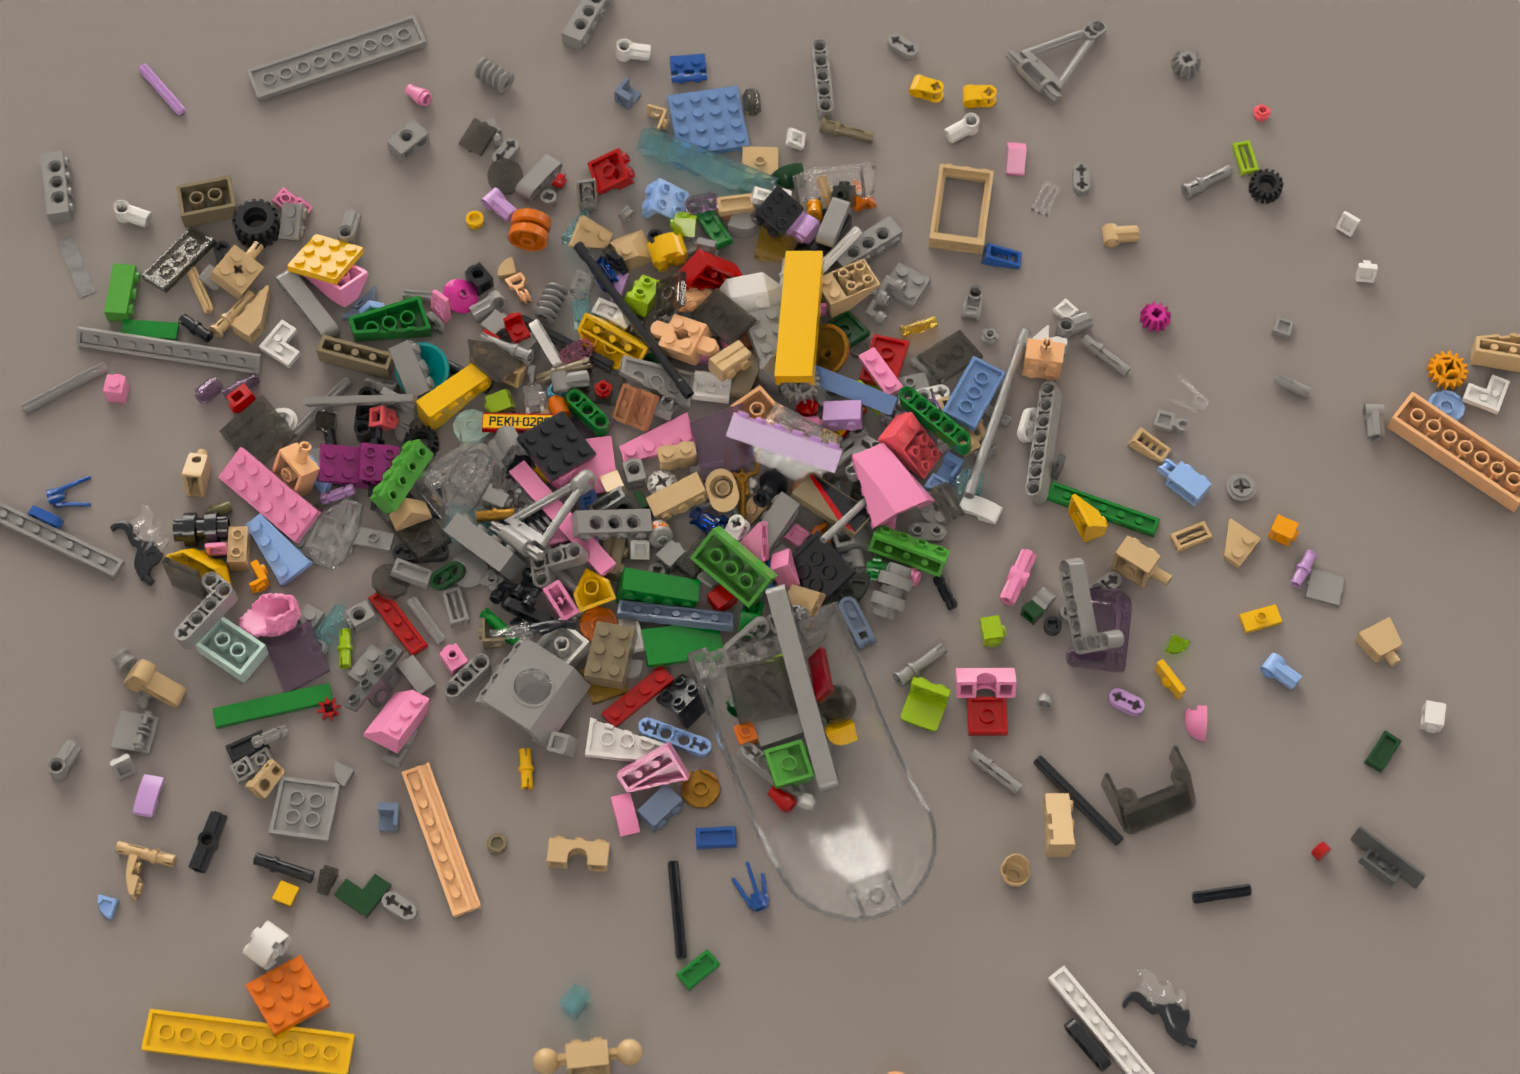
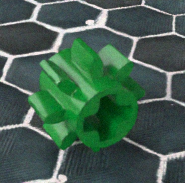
M873 556L872 561L867 560L866 575H871L870 580L877 581L880 570L886 571V562H882V557Z

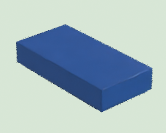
M736 826L696 828V849L737 848Z

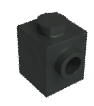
M839 181V185H833V197L851 202L850 207H855L856 184H850V181Z

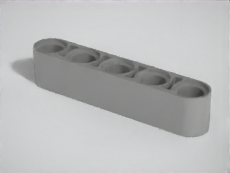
M816 39L812 42L811 60L817 117L821 121L823 117L831 120L834 103L828 45L825 40Z
M287 269L275 277L280 288L320 338H322V335L335 337L341 333L338 325L296 273L289 272Z

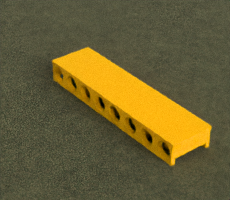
M786 251L774 375L777 385L781 383H810V385H814L824 273L823 251Z

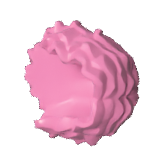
M283 593L262 594L258 600L252 603V609L247 610L242 617H239V627L256 638L260 636L274 637L282 635L294 629L300 619L299 603L293 595H284Z

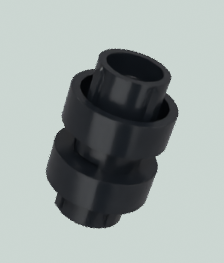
M218 511L205 512L204 518H198L197 512L184 513L183 519L173 520L174 541L184 542L185 547H198L200 541L217 543L221 542V540H228V527H231L229 517H220Z

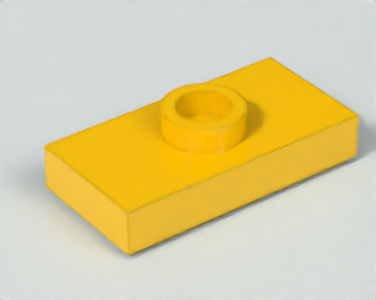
M1276 604L1239 614V620L1245 634L1279 625L1283 622Z
M1163 659L1158 661L1154 669L1161 678L1163 686L1169 688L1176 699L1179 700L1184 696L1186 688Z

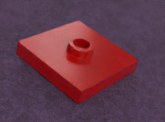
M996 696L967 698L968 736H1008L1007 699L996 698Z

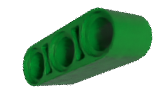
M570 390L566 395L570 411L596 436H606L610 430L607 415L580 390Z

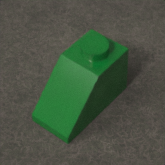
M758 601L750 608L743 605L738 632L754 618L762 616L765 602Z

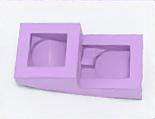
M144 774L134 803L133 815L153 817L159 803L158 796L164 784V777Z

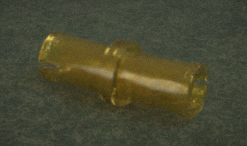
M935 316L923 320H914V323L900 326V334L903 338L916 333L922 334L925 330L938 327V321Z

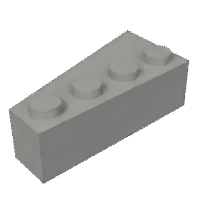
M457 512L444 531L513 582L526 565L525 562L515 555L517 551L508 544L506 547L501 544L502 540L495 534L492 536L488 535L487 532L489 530L481 524L478 526L473 524L475 520L466 513L462 516Z

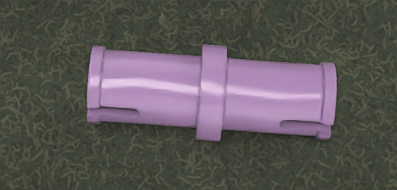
M1306 550L1303 559L1297 564V570L1290 581L1292 586L1296 588L1302 587L1306 576L1312 571L1311 566L1318 556L1317 553L1312 550Z

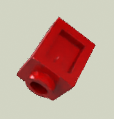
M520 311L510 313L503 319L504 328L513 344L531 338L530 332L522 320Z

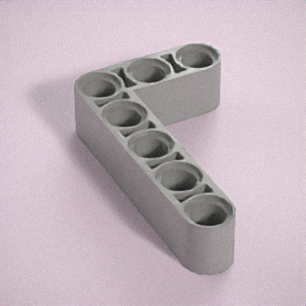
M1081 558L1062 560L1059 563V573L1075 652L1077 654H1085L1123 646L1124 635L1120 630L1097 633L1084 561Z

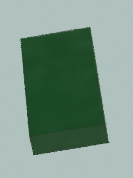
M1384 730L1364 763L1382 773L1402 740Z

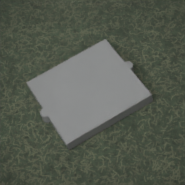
M1311 569L1309 581L1306 583L1308 587L1305 598L1339 606L1341 594L1344 592L1342 588L1345 577Z

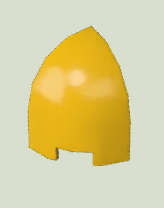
M846 715L833 720L825 726L826 737L833 744L841 746L858 740L855 723Z

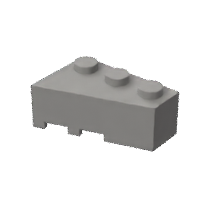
M782 491L773 498L771 508L766 510L761 516V522L768 521L769 553L777 548L784 539V534L788 528L796 523L794 520L798 514H804L806 511L800 503Z

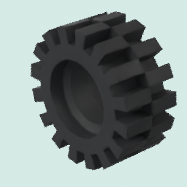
M1265 168L1264 172L1263 169H1260L1259 172L1256 171L1249 184V193H1251L1252 198L1256 197L1255 201L1258 202L1260 199L1261 203L1264 204V201H1266L1267 204H1270V201L1275 202L1279 198L1284 184L1278 172L1274 174L1275 170L1268 172V169ZM1262 182L1269 183L1273 189L1265 190L1259 184Z
M416 425L415 430L411 427L409 429L410 433L406 432L404 444L407 441L425 438L429 441L426 447L434 454L433 457L436 456V452L439 450V441L434 429L431 430L429 426L425 428V425H421V428H418V425Z

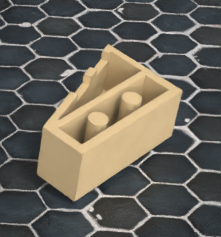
M1520 334L1476 336L1471 348L1470 364L1520 372Z
M1045 793L1043 810L1046 857H1070L1076 847L1073 833L1074 819H1072L1071 812H1073V800H1070L1069 793Z

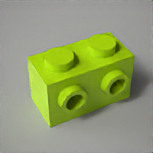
M643 274L638 281L634 282L632 291H628L625 301L635 314L647 317L661 295L663 282Z

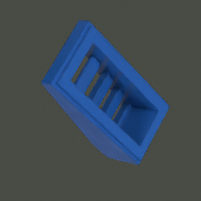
M987 243L983 249L981 264L1019 269L1022 252Z

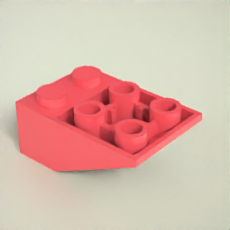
M912 412L896 415L878 438L880 444L884 443L906 468L921 479H925L942 456L936 444Z

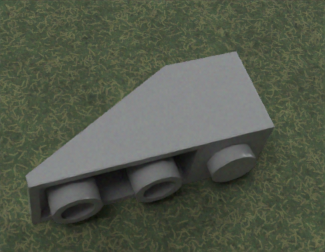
M595 178L578 180L576 182V193L580 212H590L598 209Z

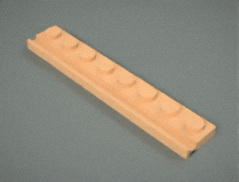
M429 762L423 766L419 765L401 772L453 918L472 912L477 908H482Z

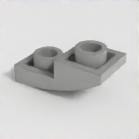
M265 747L251 757L245 756L229 767L240 784L254 778L268 760L275 759L269 748Z

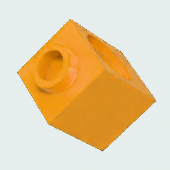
M1278 514L1267 538L1289 547L1291 540L1295 542L1300 532L1296 530L1299 523Z

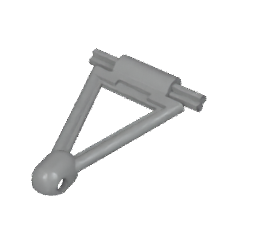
M1092 20L1082 30L1020 51L1019 53L1024 59L1014 50H1010L1006 58L1016 67V72L1040 94L1044 93L1053 103H1056L1061 98V95L1056 90L1059 92L1062 90L1093 43L1105 34L1107 26L1101 20ZM1085 39L1060 77L1035 56L1076 40Z
M582 470L567 485L505 519V526L498 521H492L489 529L497 534L503 543L510 545L525 557L530 556L536 561H542L545 552L536 547V545L545 549L580 496L586 494L594 487L596 483L595 474L590 470ZM590 479H593V483L589 485ZM572 492L543 535L521 522L522 519Z

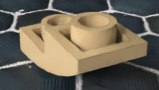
M129 854L126 869L127 888L131 898L137 901L138 896L143 893L144 883L140 876L137 875L141 873L142 862L138 855Z

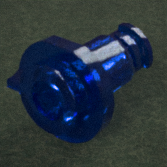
M700 507L694 508L689 515L693 519L689 523L696 525L698 529L707 535L717 526H721L725 530L729 518L724 515L716 518L710 513L700 510Z

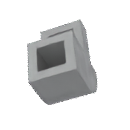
M755 204V210H756L760 205ZM753 212L734 214L728 223V233L731 236L745 239L755 236L761 227L753 222V218L750 216Z

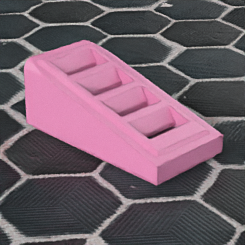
M434 289L432 291L430 311L437 315L445 325L452 318L449 299Z

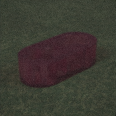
M582 338L562 349L559 356L560 360L564 364H569L584 359L593 353L594 344L590 340ZM584 343L589 345L587 351L580 350L583 348ZM568 352L573 354L571 355V360L565 359Z

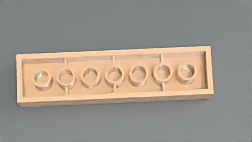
M1412 391L1393 415L1387 428L1515 513L1520 506V463Z

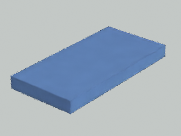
M973 356L942 412L957 424L974 432L1007 372Z

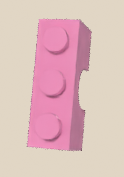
M956 668V698H976V693L980 689L994 691L996 698L1016 697L1017 681L1014 668Z

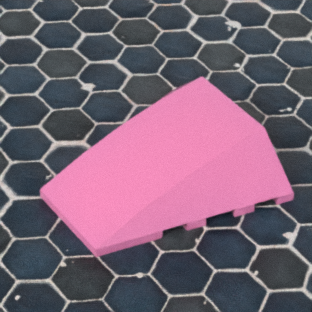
M884 443L851 456L857 479L861 483L862 496L866 500L867 513L871 517L872 529L888 523L895 515L916 506L920 509L935 502Z

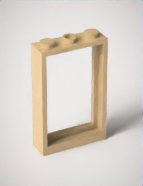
M940 164L928 247L974 254L983 253L994 171L976 169L969 166L961 167L952 164ZM946 177L985 183L977 238L938 233Z

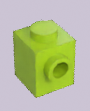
M683 211L675 214L674 219L670 221V230H673L675 235L680 233L682 236L695 237L697 215H689V212Z
M507 389L485 396L486 402L484 405L488 413H506L516 409L512 395Z
M999 615L980 618L978 626L983 646L996 647L1002 644L1003 637L1006 636V629L1004 625H1001Z

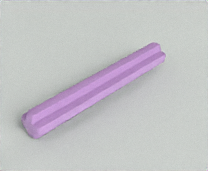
M143 63L138 67L139 72L177 115L181 116L186 112L185 107L147 64Z

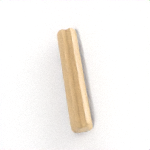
M190 266L186 272L205 314L212 313L214 306L204 284L198 279L199 272L195 266Z

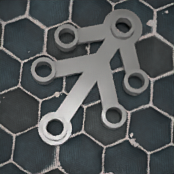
M863 426V429L851 431L850 437L839 444L842 454L836 470L842 469L844 467L843 462L852 455L867 450V448L862 446V441L870 445L871 448L880 444L878 440L868 436L869 432L865 426ZM854 443V446L847 451L845 450V448ZM851 462V465L845 469L847 478L851 481H858L853 462Z

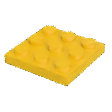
M315 234L291 260L287 268L289 272L337 285L364 254L363 247Z

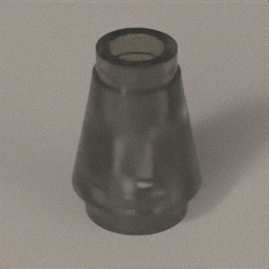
M324 865L320 869L316 893L328 896L339 877V869Z

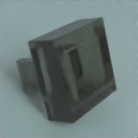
M318 411L316 414V430L326 431V429H334L336 431V412Z

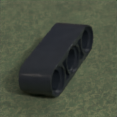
M366 386L359 390L358 395H375V391L373 388ZM377 405L356 406L354 432L357 441L360 443L370 442L374 431L373 427H369V415H362L365 413L369 414L370 408L377 407ZM362 430H367L365 433H360Z

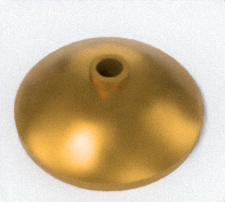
M832 324L819 325L816 365L837 373L848 359L850 350L849 340L845 332L839 327Z

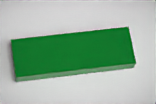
M708 202L692 209V214L697 215V221L708 238L716 241V250L733 243L732 237Z
M123 319L121 333L177 341L180 325L178 322Z

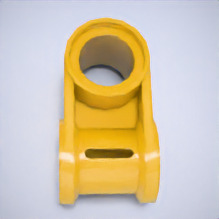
M915 75L908 92L914 98L938 103L943 99L944 85L940 80L931 79L923 75Z
M970 84L964 86L963 106L966 108L993 107L996 104V88L992 85Z

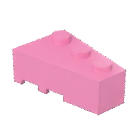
M669 741L620 769L616 776L628 793L648 789L653 786L687 781L690 774Z

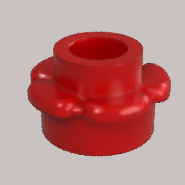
M560 172L557 174L552 183L556 189L565 186L568 180L565 178L566 174L563 175Z
M606 380L596 383L594 386L595 394L600 398L609 397L613 390L611 383H608Z

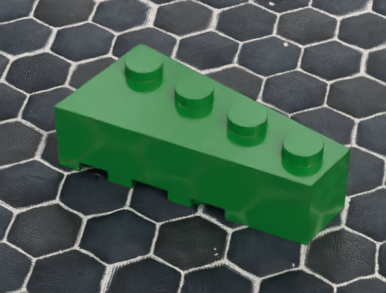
M420 295L348 317L355 342L432 337L431 327Z
M625 567L617 581L615 603H619V600L695 608L699 602L700 580Z

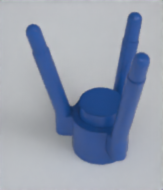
M86 476L64 486L47 490L46 494L49 504H55L56 508L62 506H91V503L62 502L66 499L64 490L91 479V476Z
M747 861L745 864L755 892L750 895L751 899H749L735 878H732V882L746 901L748 908H753V911L757 912L769 906L768 902H770L767 895L765 874L761 873L762 891H759L750 863Z

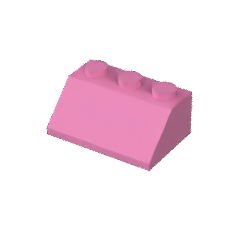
M414 690L394 693L364 732L363 736L398 754L428 714L430 699Z

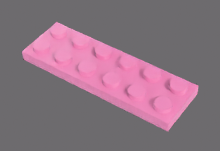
M242 447L239 448L218 476L219 479L296 543L301 541L321 514L320 511Z

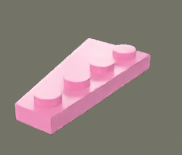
M686 412L619 446L623 462L631 458H641V461L657 458V449L661 446H676L684 441H692L695 444V448H697V442L688 413Z

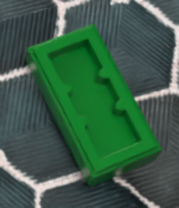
M707 949L680 970L676 977L690 991L719 968L721 964Z

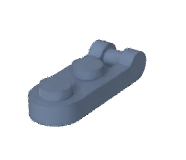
M848 596L841 599L838 604V610L857 649L860 651L868 644L877 643L876 637L857 601ZM865 632L866 637L861 639L859 634Z

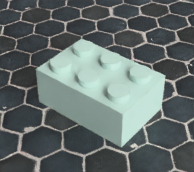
M222 617L195 645L198 653L244 684L269 654L264 643L225 617Z

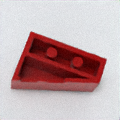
M700 249L694 253L676 274L684 290H689L690 288H698V290L712 288L713 291H718L726 279L743 276L735 263Z

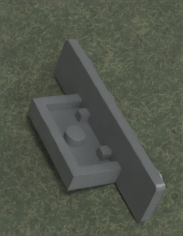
M389 645L343 703L344 707L358 712L368 700L372 706L379 708L402 679L393 667L404 654V651L396 646Z
M1359 826L1351 837L1352 842L1366 851L1358 863L1390 887L1400 877L1416 889L1426 877L1425 873L1362 826Z

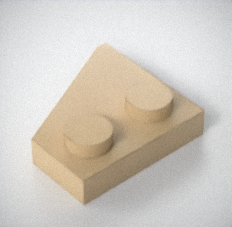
M582 215L579 217L568 246L573 248L578 242H583L587 249L602 250L608 247L613 233Z
M1230 518L1227 524L1223 559L1239 569L1258 545L1261 538Z

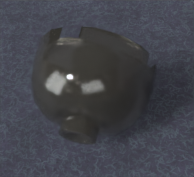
M833 684L834 692L825 701L818 703L822 717L827 720L825 721L826 723L842 724L853 717L857 702L854 693L849 688Z

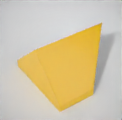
M587 568L573 594L579 612L616 599L610 580Z

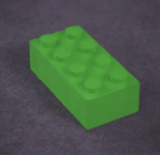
M721 526L713 528L690 557L691 560L748 608L754 606L766 592V589L770 587L778 576Z

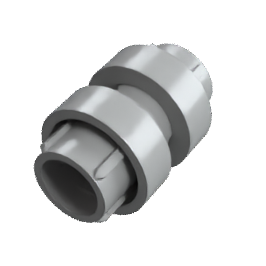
M890 562L887 565L886 571L880 570L877 579L878 582L882 583L880 591L873 590L870 599L874 603L872 608L873 614L894 621L898 612L903 613L907 602L902 600L904 591L910 592L914 582L909 579L912 569Z

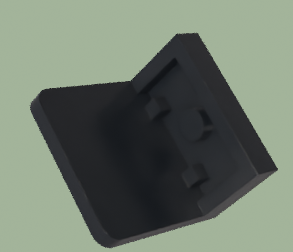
M776 186L750 216L756 225L764 227L770 237L778 240L788 231L804 211V208L780 186Z
M684 674L679 675L656 698L658 704L675 713L682 726L687 729L715 703L705 686Z

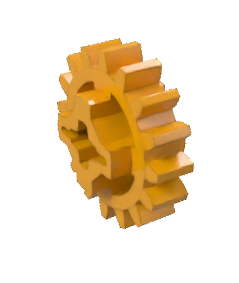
M1441 351L1440 355L1434 354L1433 358L1430 359L1426 368L1429 371L1427 377H1432L1431 383H1438L1437 388L1442 385L1444 390L1448 386L1454 390L1455 386L1461 387L1462 383L1465 382L1466 376L1469 373L1466 370L1468 364L1462 363L1464 358H1457L1458 353L1453 356L1451 351L1448 354Z

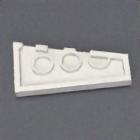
M590 717L585 757L634 762L665 743L645 736H638L631 731L621 730L614 727V725L604 724Z

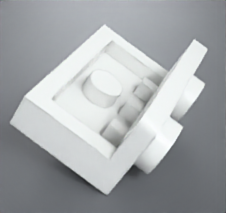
M696 370L692 389L694 395L691 399L729 404L732 379L721 382L712 372Z

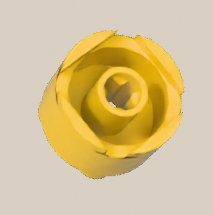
M674 232L665 233L655 237V242L652 244L648 242L647 249L653 266L659 272L667 271L673 265L680 267L686 264L688 252L680 233L678 235H675Z

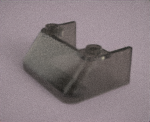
M1177 746L1172 748L1169 755V760L1173 766L1170 777L1174 785L1139 799L1131 788L1124 787L1117 790L1109 773L1104 775L1101 786L1123 831L1127 834L1139 833L1191 812L1194 809L1196 797L1191 773Z

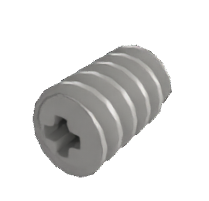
M486 57L481 58L476 66L475 77L481 79L488 86H492L493 89L498 90L500 93L506 92L514 82V75L509 77L510 72H504L502 67L498 69V65H493L491 60L487 62Z
M548 283L533 311L534 316L542 323L552 325L554 323L553 319L557 317L556 313L560 311L559 307L563 305L562 301L566 299L565 295H568V289L557 283Z

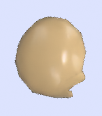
M1014 853L1007 856L1000 867L1002 880L1012 887L1024 885L1031 874L1029 860L1021 854Z

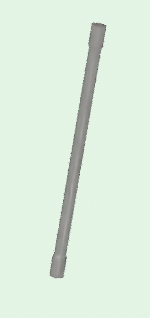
M1021 329L1017 338L1013 356L970 479L967 481L963 496L967 499H973L977 491L983 467L1024 349L1026 348L1027 340L1031 335L1028 329Z

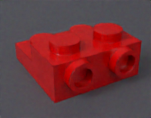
M620 148L587 163L592 178L596 180V191L599 195L614 188H617L619 191L634 183L633 178L636 175L633 168L628 165L631 162L630 158Z

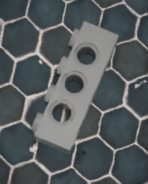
M581 0L562 32L563 44L582 51L584 46L589 44L592 32L597 30L598 22L604 18L608 5L611 6L613 0Z
M63 150L41 153L46 213L50 224L73 221L72 214L75 213L73 202L71 203L70 198H73V191L69 187V183L72 180L70 172L67 171V168L70 167L69 158L65 157Z
M889 216L862 232L833 265L836 269H839L863 258L868 264L872 258L877 255H883L892 246L899 245L902 241L903 231Z
M650 509L576 510L571 515L573 538H580L581 541L592 538L607 540L610 537H617L618 540L627 539L628 537L644 539L648 533L653 531ZM627 521L631 522L634 528H630ZM590 522L594 523L597 529H593ZM609 522L615 525V529L609 526Z

